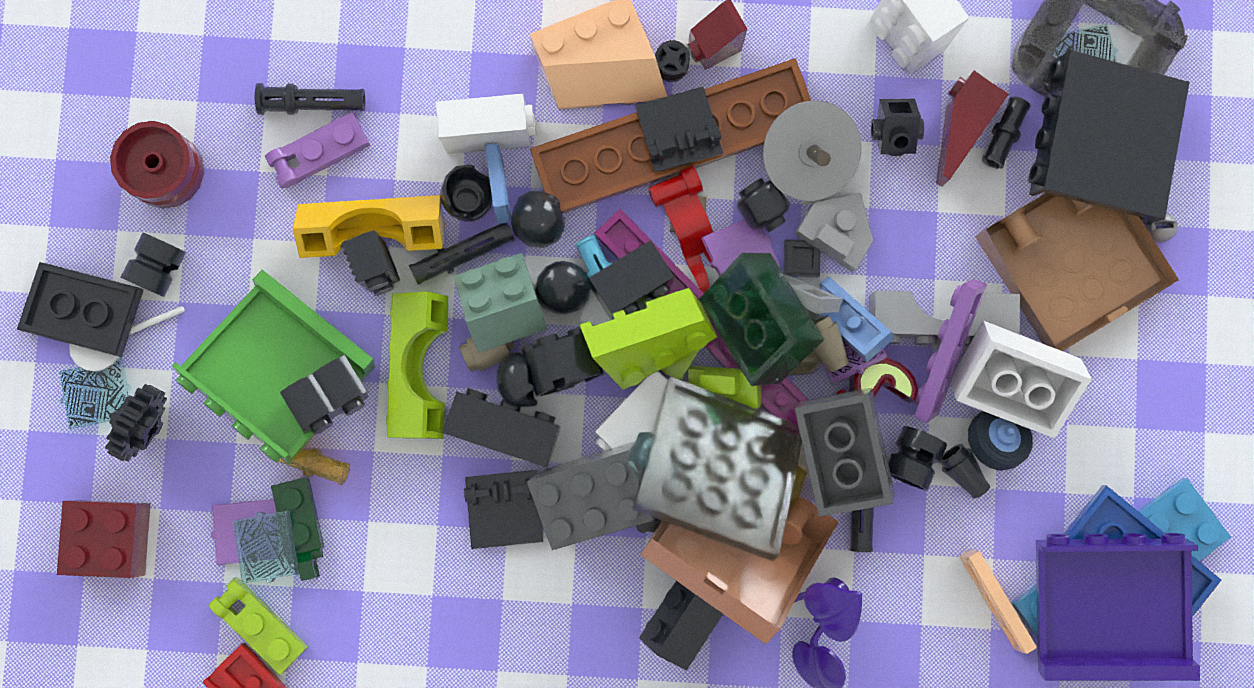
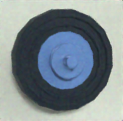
M981 411L972 419L968 428V442L973 454L981 463L991 469L999 471L1013 469L1029 457L1033 448V436L1029 428Z

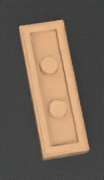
M970 549L960 555L963 565L1014 650L1028 654L1036 649L1037 646L980 551Z

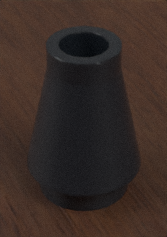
M958 444L943 454L940 461L943 466L942 471L965 489L973 499L982 496L990 489V484L986 481L970 448L966 449L963 444Z

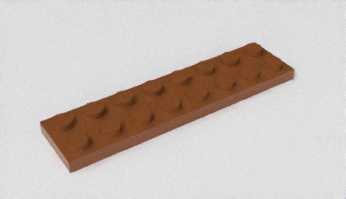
M796 58L704 89L714 124L720 130V144L723 154L655 173L638 114L635 112L530 148L544 192L556 197L560 201L561 213L564 214L678 175L679 170L691 165L694 168H698L764 145L770 126L781 113L798 103L811 101Z

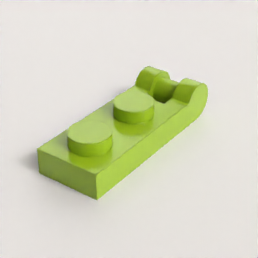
M234 577L226 585L227 590L221 597L216 596L208 606L281 675L299 658L308 646L245 583ZM238 599L246 605L239 614L231 607Z

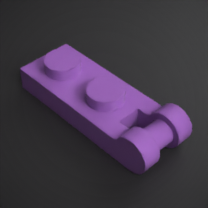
M350 112L284 147L271 150L265 155L269 166L275 168L278 174L276 180L280 188L283 189L370 146V143L353 112ZM297 157L300 166L291 169L287 161Z

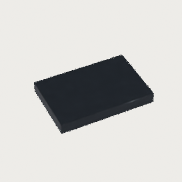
M39 262L17 330L122 358L144 290L128 284Z

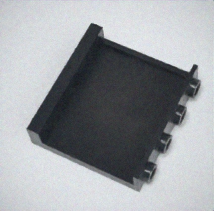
M1074 50L1059 56L1051 63L1048 71V80L1051 82L1049 92L1044 98L1041 108L1044 119L1042 128L1035 139V148L1038 150L1036 161L1032 165L1028 176V181L1031 183L1029 195L1036 196L1045 192L1139 216L1142 223L1146 225L1165 220L1190 82Z

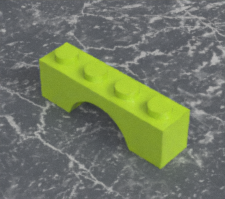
M428 291L392 293V306L390 309V362L387 382V438L444 439V433L442 432L444 429L445 403L435 398L428 390L423 377V362L431 343L437 337L447 332L449 296Z

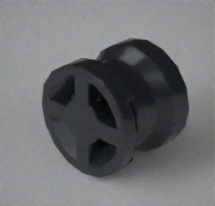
M668 40L662 43L655 53L662 80L667 82L679 81L687 74L689 69L690 53L687 47L679 41Z

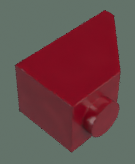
M731 0L722 2L690 29V43L687 44V49L694 62L700 61L705 70L742 51L747 27Z

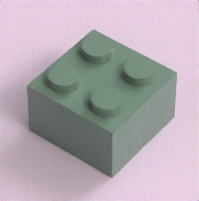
M522 253L503 258L476 269H470L454 276L465 321L478 353L547 330V325Z

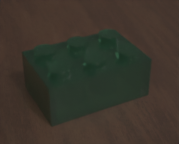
M741 253L699 298L750 386L780 384L825 340L771 253Z

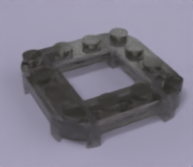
M1043 0L1015 46L1012 70L1025 85L1046 97L1051 82L1048 80V71L1051 63L1056 59L1053 56L1056 52L1055 49L1085 3L1142 38L1127 65L1164 75L1177 53L1184 48L1188 35H1185L1184 24L1178 14L1181 9L1172 1L1164 5L1158 0Z

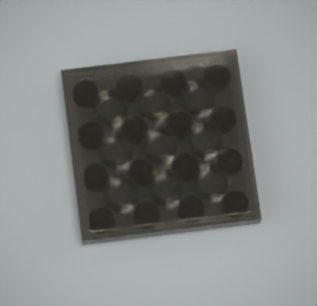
M671 376L665 386L632 509L774 561L780 554L802 446L799 426Z

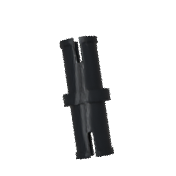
M1020 97L1009 98L1000 122L995 123L991 131L993 138L982 158V162L987 166L995 169H1002L1004 167L1005 160L1013 143L1018 142L1021 136L1019 129L1027 111L1031 107L1030 103Z

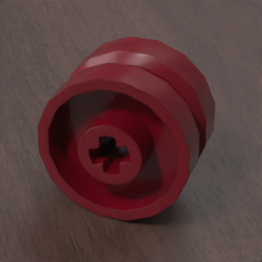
M157 121L136 123L122 132L114 142L110 155L111 172L118 185L147 205L162 209L178 207L190 200L201 186L204 175L202 156L193 143L168 124Z

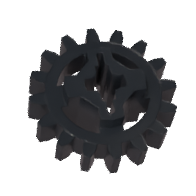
M144 384L142 389L139 387L136 389L134 397L131 395L126 397L124 403L117 411H114L109 421L112 429L107 435L106 439L109 442L105 446L109 455L121 461L129 462L132 456H137L139 449H147L155 435L159 434L163 426L161 417L165 411L163 405L167 401V398L164 397L165 392L152 385Z

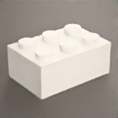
M880 0L871 20L873 21L872 27L877 36L882 40L886 39L892 47V54L898 65L902 68L906 67L910 74H912L943 53L970 17L957 0Z
M983 321L956 368L951 385L956 401L1056 438L1092 379L1081 358Z

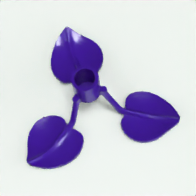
M832 577L825 583H813L805 592L799 593L795 602L804 599L807 610L814 616L813 620L816 623L819 622V626L810 639V644L798 641L792 651L793 662L798 673L813 688H843L846 682V673L842 661L827 647L818 646V640L823 632L835 641L844 642L849 640L855 634L861 618L862 592L850 591L842 580Z

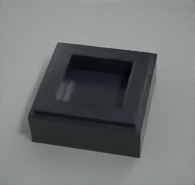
M785 240L783 275L819 278L821 251L804 240Z

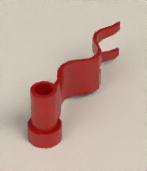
M691 165L679 170V175L649 187L648 191L656 208L663 205L679 240L684 259L699 289L712 301L709 280L700 254L703 253L708 261L712 262L701 238L713 233V229L697 196L698 193L703 192L701 180L696 169ZM737 287L728 290L733 299L740 297Z

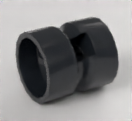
M142 232L134 248L137 257L128 261L120 278L165 297L173 280L170 272L178 270L186 252Z
M903 426L896 442L899 451L898 453L891 454L888 460L891 477L910 486L928 491L935 475L932 465L940 463L948 444L929 433L910 426Z

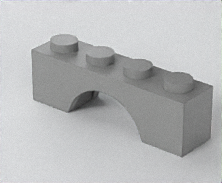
M874 291L869 295V312L893 333L894 339L889 344H900L901 338H915V344L918 345L937 344L938 334L944 320L933 318L925 313L917 304L912 291ZM984 293L965 346L971 344L983 321L1020 335V294Z

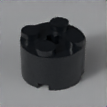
M580 327L568 331V335L559 338L557 333L536 340L537 343L521 349L528 364L529 378L534 385L536 397L560 392L575 387L574 385L584 380L586 383L604 375L603 368L592 358Z

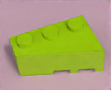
M690 288L645 302L646 309L625 315L624 310L612 313L613 320L592 326L591 321L580 324L592 358L623 390L641 383L646 377L660 369L671 366L676 360L692 351L703 348L708 342L717 338L703 305Z

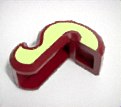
M885 358L865 368L862 374L855 373L849 378V392L872 388L875 397L881 386H884L887 390L908 403L915 402L918 393L916 380L912 373L901 363L889 358ZM841 389L833 393V395L846 393V391Z

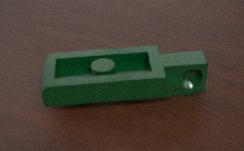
M309 477L272 485L271 489L276 512L289 519L287 521L278 516V520L282 519L283 524L284 522L288 523L286 530L284 525L280 526V530L288 534L284 547L289 537L292 536L290 539L292 543L289 541V546L285 549V552L290 556L288 558L289 563L295 558L291 564L297 563L301 581L317 578L320 574L316 558L323 557L322 548L325 546ZM290 547L294 549L292 555L287 552V550L290 552Z

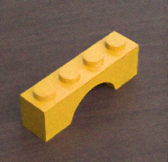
M440 195L298 204L292 229L299 258L335 256L342 249L341 245L344 241L373 230L380 237L391 238L400 242L407 251L443 249L445 222Z

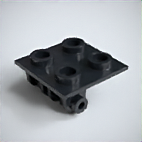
M703 86L635 105L655 173L723 154L720 144V130L714 124Z
M537 470L465 477L466 488H464V498L468 506L471 549L543 542L542 522L527 481L537 474Z

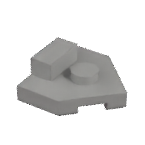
M861 193L814 202L794 233L851 272L857 270L873 242Z

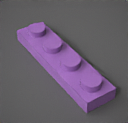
M972 279L962 284V286H957L950 301V306H953L954 309L950 320L946 319L940 328L938 339L942 341L939 350L934 352L928 361L926 372L930 374L927 383L919 388L914 402L918 405L914 415L915 418L928 423L939 415L985 292L986 283Z

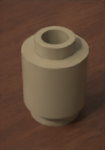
M472 337L466 339L467 343L459 346L471 372L477 369L483 371L501 363L503 358L510 353V350L515 348L512 341L478 353Z

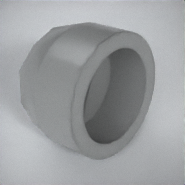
M1166 214L1165 220L1145 226L1153 240L1158 243L1172 239L1178 230L1177 220L1170 214ZM1168 223L1170 227L1156 229V224Z

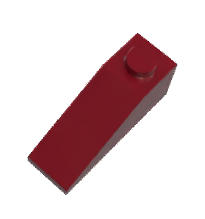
M975 70L966 80L960 76L948 93L953 98L946 107L936 183L941 187L954 175L1009 95V93Z

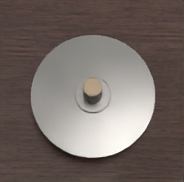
M824 101L801 102L785 110L770 126L763 145V163L771 182L785 195L802 201L822 200L839 192L854 176L861 158V138L856 124L844 110Z

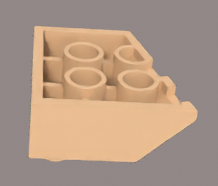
M631 0L610 1L530 34L532 47L558 109L601 107L604 104L618 103L631 105L637 104V102H647L667 97L656 57Z

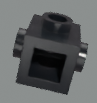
M915 98L879 99L877 119H872L871 139L872 141H877L880 154H888L890 156L916 154L917 142L924 137V120L921 118Z

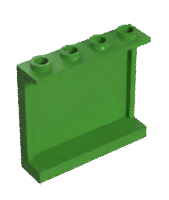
M262 269L252 279L255 287L181 366L175 362L172 367L179 375L175 380L179 385L191 394L198 390L207 398L203 403L219 417L226 413L235 421L231 426L247 440L253 435L263 443L260 450L275 463L281 458L289 465L315 435L312 431L304 434L280 392L294 382L313 374L327 363L344 355L361 382L375 368L371 356Z

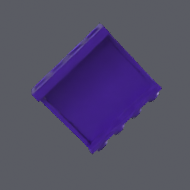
M1092 533L1085 534V540H1070V536L1066 534L1046 535V540H1036L1038 671L1045 681H1200V665L1193 660L1192 551H1198L1197 544L1189 539H1185V534L1162 533L1161 539H1147V535L1140 533L1123 534V539H1108L1106 534Z

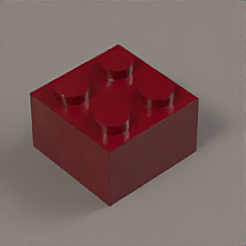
M86 500L62 501L57 575L116 578L144 576L146 573L151 503Z

